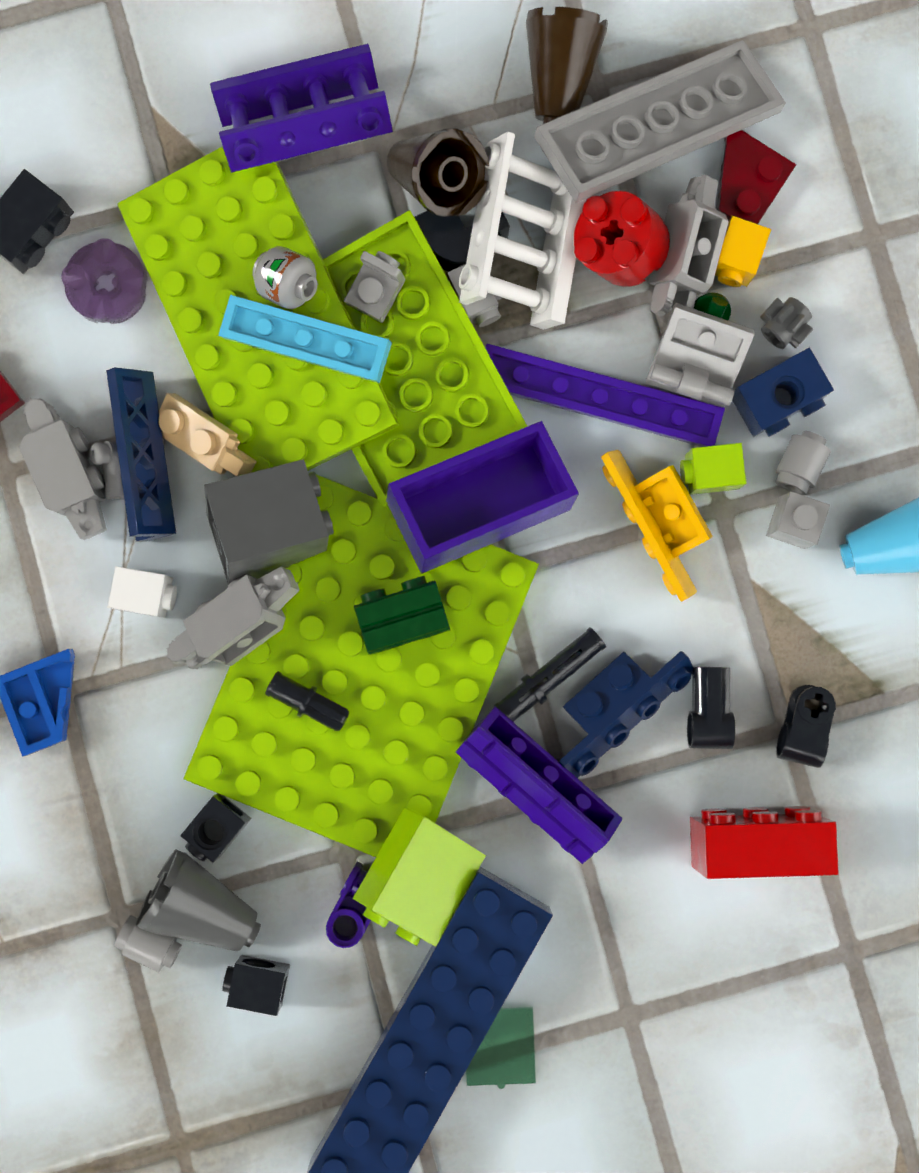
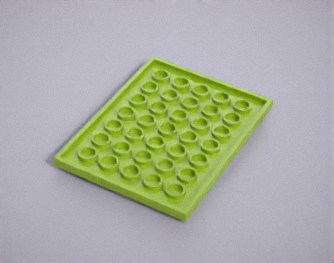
M316 474L321 490V496L316 498L320 510H327L329 512L334 534L329 535L327 551L286 567L293 574L300 591L281 608L285 615L283 629L229 667L183 779L376 857L404 808L436 823L461 761V757L455 752L473 731L539 563L490 544L421 574L388 505L382 507L377 498ZM425 576L427 583L436 581L450 631L368 655L354 610V605L362 603L360 596L385 588L386 595L403 591L402 582ZM276 672H281L286 677L309 689L312 686L316 687L318 694L347 708L349 716L342 729L334 731L306 715L299 717L297 716V710L271 696L265 695L267 687Z

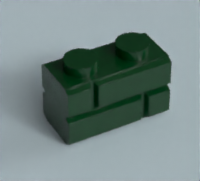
M425 576L402 582L403 591L386 595L385 588L360 596L362 603L354 605V610L368 655L450 631L436 581L427 583Z

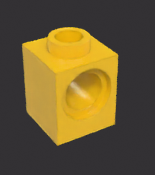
M732 216L728 222L715 273L718 281L731 287H740L741 285L747 287L757 273L771 229Z

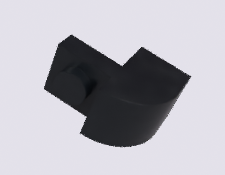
M428 210L414 217L443 270L450 272L466 264L473 225L465 228L459 216H438ZM501 212L497 235L508 239L510 225L504 213Z

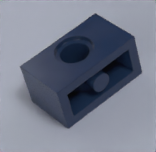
M809 347L738 386L735 389L732 401L753 437L764 431L770 437L790 426L791 424L787 418L801 412L805 418L826 406L823 398L833 392L834 389ZM775 388H783L789 392L791 396L790 405H783L777 401Z

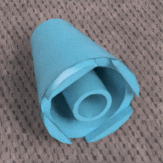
M919 497L846 534V543L839 545L845 569L853 567L856 575L919 573Z

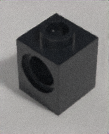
M217 793L211 797L180 836L188 842L185 848L194 857L203 862L209 859L214 863L222 856L252 818L225 796ZM213 819L222 825L224 834L220 841H213L206 836L204 826L207 820Z
M241 955L234 967L228 966L225 973L222 992L229 993L226 1006L277 1016L283 1004L290 964Z

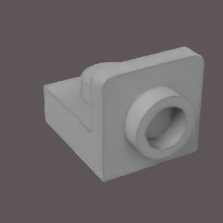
M363 251L360 257L363 265L344 302L350 307L383 323L406 279L401 270L398 269L400 263L391 256L381 251H378L375 256Z

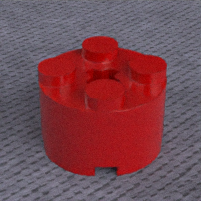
M611 191L587 199L583 205V212L577 221L574 232V253L578 260L608 282L622 287L639 285L646 281L644 278L654 270L658 271L661 268L669 252L670 234L667 226L655 210L636 195L626 191Z

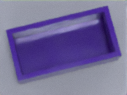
M540 421L389 483L386 502L420 573L423 574L570 511L579 492L543 422Z

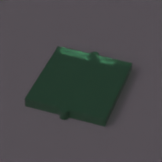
M501 1007L466 1070L467 1086L497 1085L499 1089H503L505 1084L536 1083L533 1007Z

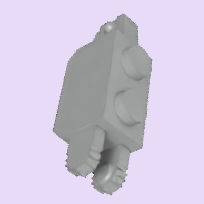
M707 175L691 178L686 193L682 194L679 203L668 205L664 224L667 226L670 234L669 252L661 268L658 271L654 270L650 274L648 282L655 286L652 302L650 303V312L655 313L657 316L663 317L671 308L673 310L675 303L694 308L696 296L705 294L713 284L729 221L724 213L715 209L718 181Z
M30 398L26 405H24L23 411H25L24 415L27 416L26 421L32 433L23 436L19 449L45 508L66 516L80 539L86 540L103 533L107 528L100 503L105 501L101 491L105 484L98 467L95 464L90 466L85 455V451L89 450V445L83 432L79 427L74 428L60 419L54 407L43 399Z
M279 567L258 579L246 574L244 577L233 580L225 591L214 599L202 603L198 606L195 613L183 621L186 630L177 636L175 641L172 640L169 647L166 648L167 658L172 663L178 665L185 663L191 669L202 668V665H206L211 660L230 666L238 662L283 629L285 615L281 608L300 591L291 571L284 567Z

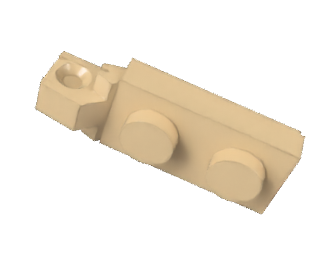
M175 393L166 394L159 409V426L164 439L211 471H216L219 474H225L226 471H229L235 476L252 472L257 461L238 449L240 441L237 439V433Z

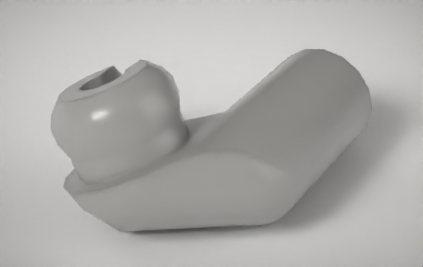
M105 441L104 444L94 443L90 449V458L95 465L102 464L106 499L124 498L117 445L111 441Z

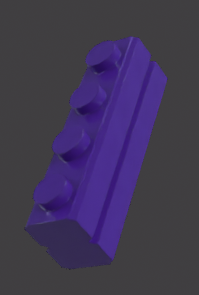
M496 706L473 729L471 734L455 752L466 761L469 767L482 775L501 795L507 797L534 824L540 826L566 852L570 853L582 864L608 843L623 820L618 813L569 770L564 768Z

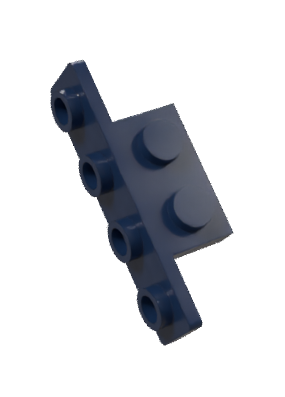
M680 651L655 675L650 677L625 652L621 653L563 706L566 712L588 735L560 759L559 763L577 778L589 774L597 766L600 757L610 748L620 746L628 738L631 729L641 720H647L652 717L660 708L663 700L672 692L682 690L689 683L693 673V665L689 657L683 651Z

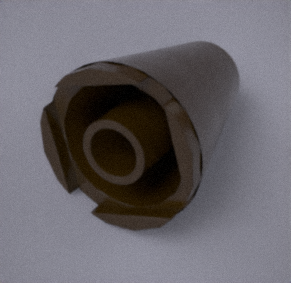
M543 7L529 10L527 13L526 30L535 118L543 121V124L576 111L581 107L608 27L607 19L599 23L600 15L595 12L578 8L555 7V14L542 15Z
M453 128L431 132L398 141L391 147L388 153L387 168L391 176L426 210L435 215L444 217L464 215L479 203L486 191L488 181L484 179L485 166H489L488 156L481 142L468 132Z

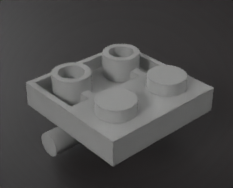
M675 303L648 372L646 383L704 403L723 408L725 405L729 406L735 392L732 387L755 335L754 329Z

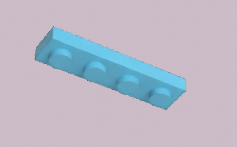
M233 295L229 297L219 336L224 339L377 383L381 381L392 344L389 339Z

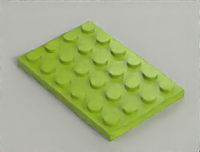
M411 210L323 259L355 330L389 339L392 342L380 384L400 426L351 449L382 507L388 505L386 498L389 483L528 427L462 304L459 303L455 291ZM363 251L373 256L378 251L391 256L400 263L398 269L401 270L406 279L383 323L350 307L344 302L363 265L360 260Z

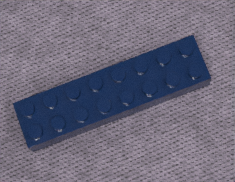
M482 867L478 869L437 946H431L314 1152L307 1173H409L553 917L549 906Z

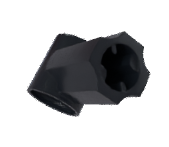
M693 667L692 711H689L687 719V741L689 748H733L735 743V718L733 712H730V668Z

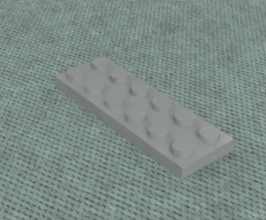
M741 40L542 124L536 128L534 138L573 200L577 203L779 114L786 102L748 46Z

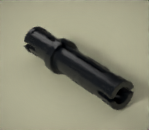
M589 627L584 634L556 654L555 657L533 675L529 676L526 674L521 678L522 683L499 703L494 704V707L496 706L514 722L536 703L542 705L548 700L546 695L573 675L597 653L606 648L605 643ZM578 651L581 653L559 672L553 674V671ZM542 680H548L538 689H536L532 694H530L527 698H525L522 702L519 701L521 697H523L526 693L533 689Z

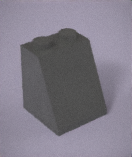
M304 459L204 485L207 518L228 585L233 580L244 577L246 574L258 579L279 567L286 568L327 551L329 535L334 534L329 512L327 510H320L316 498L321 496L318 478L315 472L308 473Z

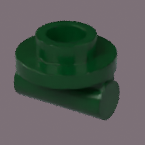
M707 293L695 300L693 309L729 320L731 306L728 299L722 294Z

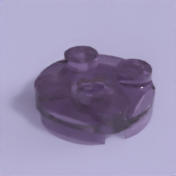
M99 239L79 249L71 257L61 274L69 303L81 316L95 323L110 322L111 324L122 323L133 317L145 302L147 295L145 293L147 272L143 264L129 248L114 243L110 239ZM110 274L116 276L111 281L115 286L111 291L108 292L105 288L97 291L96 286L99 284L98 279L100 276H108Z

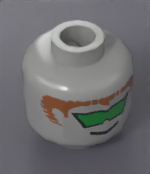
M276 246L269 249L257 258L253 267V279L257 292L264 299L283 308L295 309L302 306L314 296L317 290L318 283L314 263L308 257L289 248Z

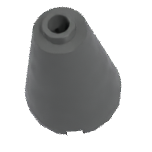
M175 849L157 876L159 880L153 891H149L136 920L137 927L143 929V931L236 952L240 951L244 945L250 947L261 927V924L256 922L257 912L186 852Z

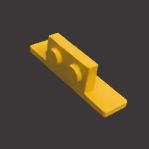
M619 450L603 454L601 456L605 464L602 467L603 473L607 481L613 487L619 489L625 500L622 502V506L629 520L633 523L637 522L644 535L642 543L646 552L652 559L657 558L664 571L662 579L666 588L672 595H677L681 602L697 593V590L678 556L711 539L713 535L674 465L668 466L638 484Z

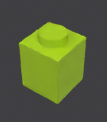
M742 443L691 448L685 454V460L680 462L681 480L684 485L689 486V494L738 490L746 485Z

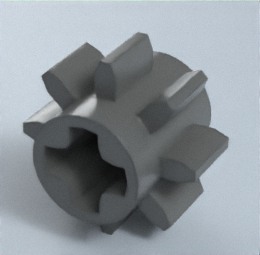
M789 297L784 303L779 298H776L760 316L766 322L761 328L763 336L780 349H784L789 343L794 348H797L813 331V328L807 324L812 318L810 310L802 302L792 297Z

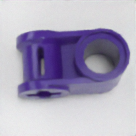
M358 861L339 893L340 898L326 924L328 939L335 946L341 948H350L356 945L371 922L370 919L363 916L367 907L353 899L360 886L358 883H362L368 872L363 869V864ZM342 915L353 917L357 922L358 930L351 936L339 934L334 923L338 917Z

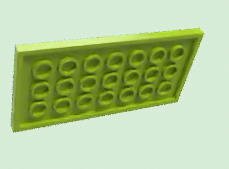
M222 146L117 203L214 419L238 434L237 439L240 441L238 449L257 461L252 472L303 459L307 471L400 426L380 383L219 336L230 295L355 330L277 161L231 173ZM276 246L286 247L308 257L315 265L318 283L317 290L310 300L295 309L283 308L264 299L255 287L253 267L257 258L262 253Z

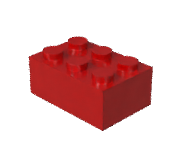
M806 806L784 807L785 814L769 812L768 808L762 807L743 808V815L727 813L726 809H702L701 816L690 817L692 867L707 879L839 875L836 822L822 817V811L810 810V807Z

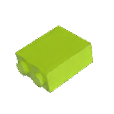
M404 808L353 899L367 907L363 916L384 928L391 921L398 925L395 934L417 946L422 939L436 947L486 855L426 817Z

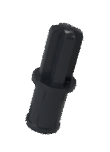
M279 671L276 672L265 692V695L268 697L271 696L297 710V716L302 717L306 715L334 731H340L349 716L347 708L318 694L316 687L312 686L309 689L286 677Z

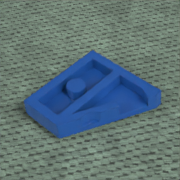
M73 649L63 650L0 676V699L22 757L67 740L75 660Z

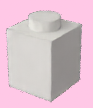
M115 566L107 608L166 618L167 610L172 611L174 608L177 587L172 586V577Z

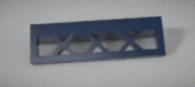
M111 368L106 370L129 535L130 537H135L136 542L152 541L176 534L162 430L159 426V409L154 374L151 371Z

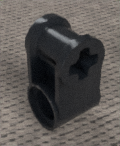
M802 685L792 691L784 723L777 740V758L820 768L823 765L828 751L829 733L836 710L835 699L828 690L813 685ZM806 699L818 701V709L804 707Z

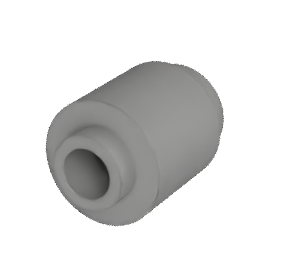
M803 431L802 435H792L776 469L778 474L775 481L776 484L800 495H806L809 488H814L831 453V450L825 446L826 439L810 431Z
M130 915L123 925L114 947L122 950L123 956L158 973L163 966L171 968L181 950L182 944L176 942L177 938L143 931V929L136 925L137 918Z

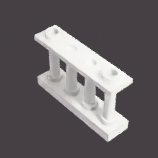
M508 131L488 142L484 148L489 162V166H485L484 180H487L488 183L485 193L476 206L467 261L459 277V287L461 288L459 303L468 305L485 299L487 293L529 306L532 311L530 325L544 330L565 324L576 261L574 232L577 221L583 212L582 209L586 199L575 203L556 171L512 155L515 134ZM508 172L550 187L553 193L550 211L505 195ZM501 212L544 227L546 236L543 251L497 235ZM494 252L536 266L539 271L536 290L490 276Z

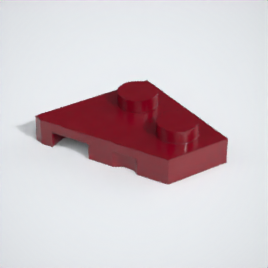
M740 130L724 137L725 150L724 160L721 165V188L718 195L717 210L724 213L728 221L732 216L758 224L796 164L748 133Z

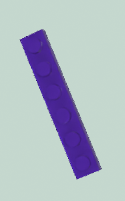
M486 344L485 349L510 395L700 447L715 446L725 411L723 407Z

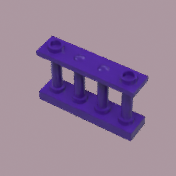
M369 44L210 83L222 127L233 125L232 129L219 132L231 173L393 132L385 92L369 93L370 90L379 88ZM353 95L354 97L352 99L332 104L329 103L330 100ZM313 105L312 109L289 114L290 110ZM273 115L272 119L249 124L250 120Z

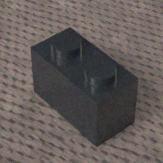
M23 169L0 198V257L22 274H25L29 268L35 267L42 260L46 246L55 236L61 235L68 228L71 221L70 217L74 213L61 196L26 169Z

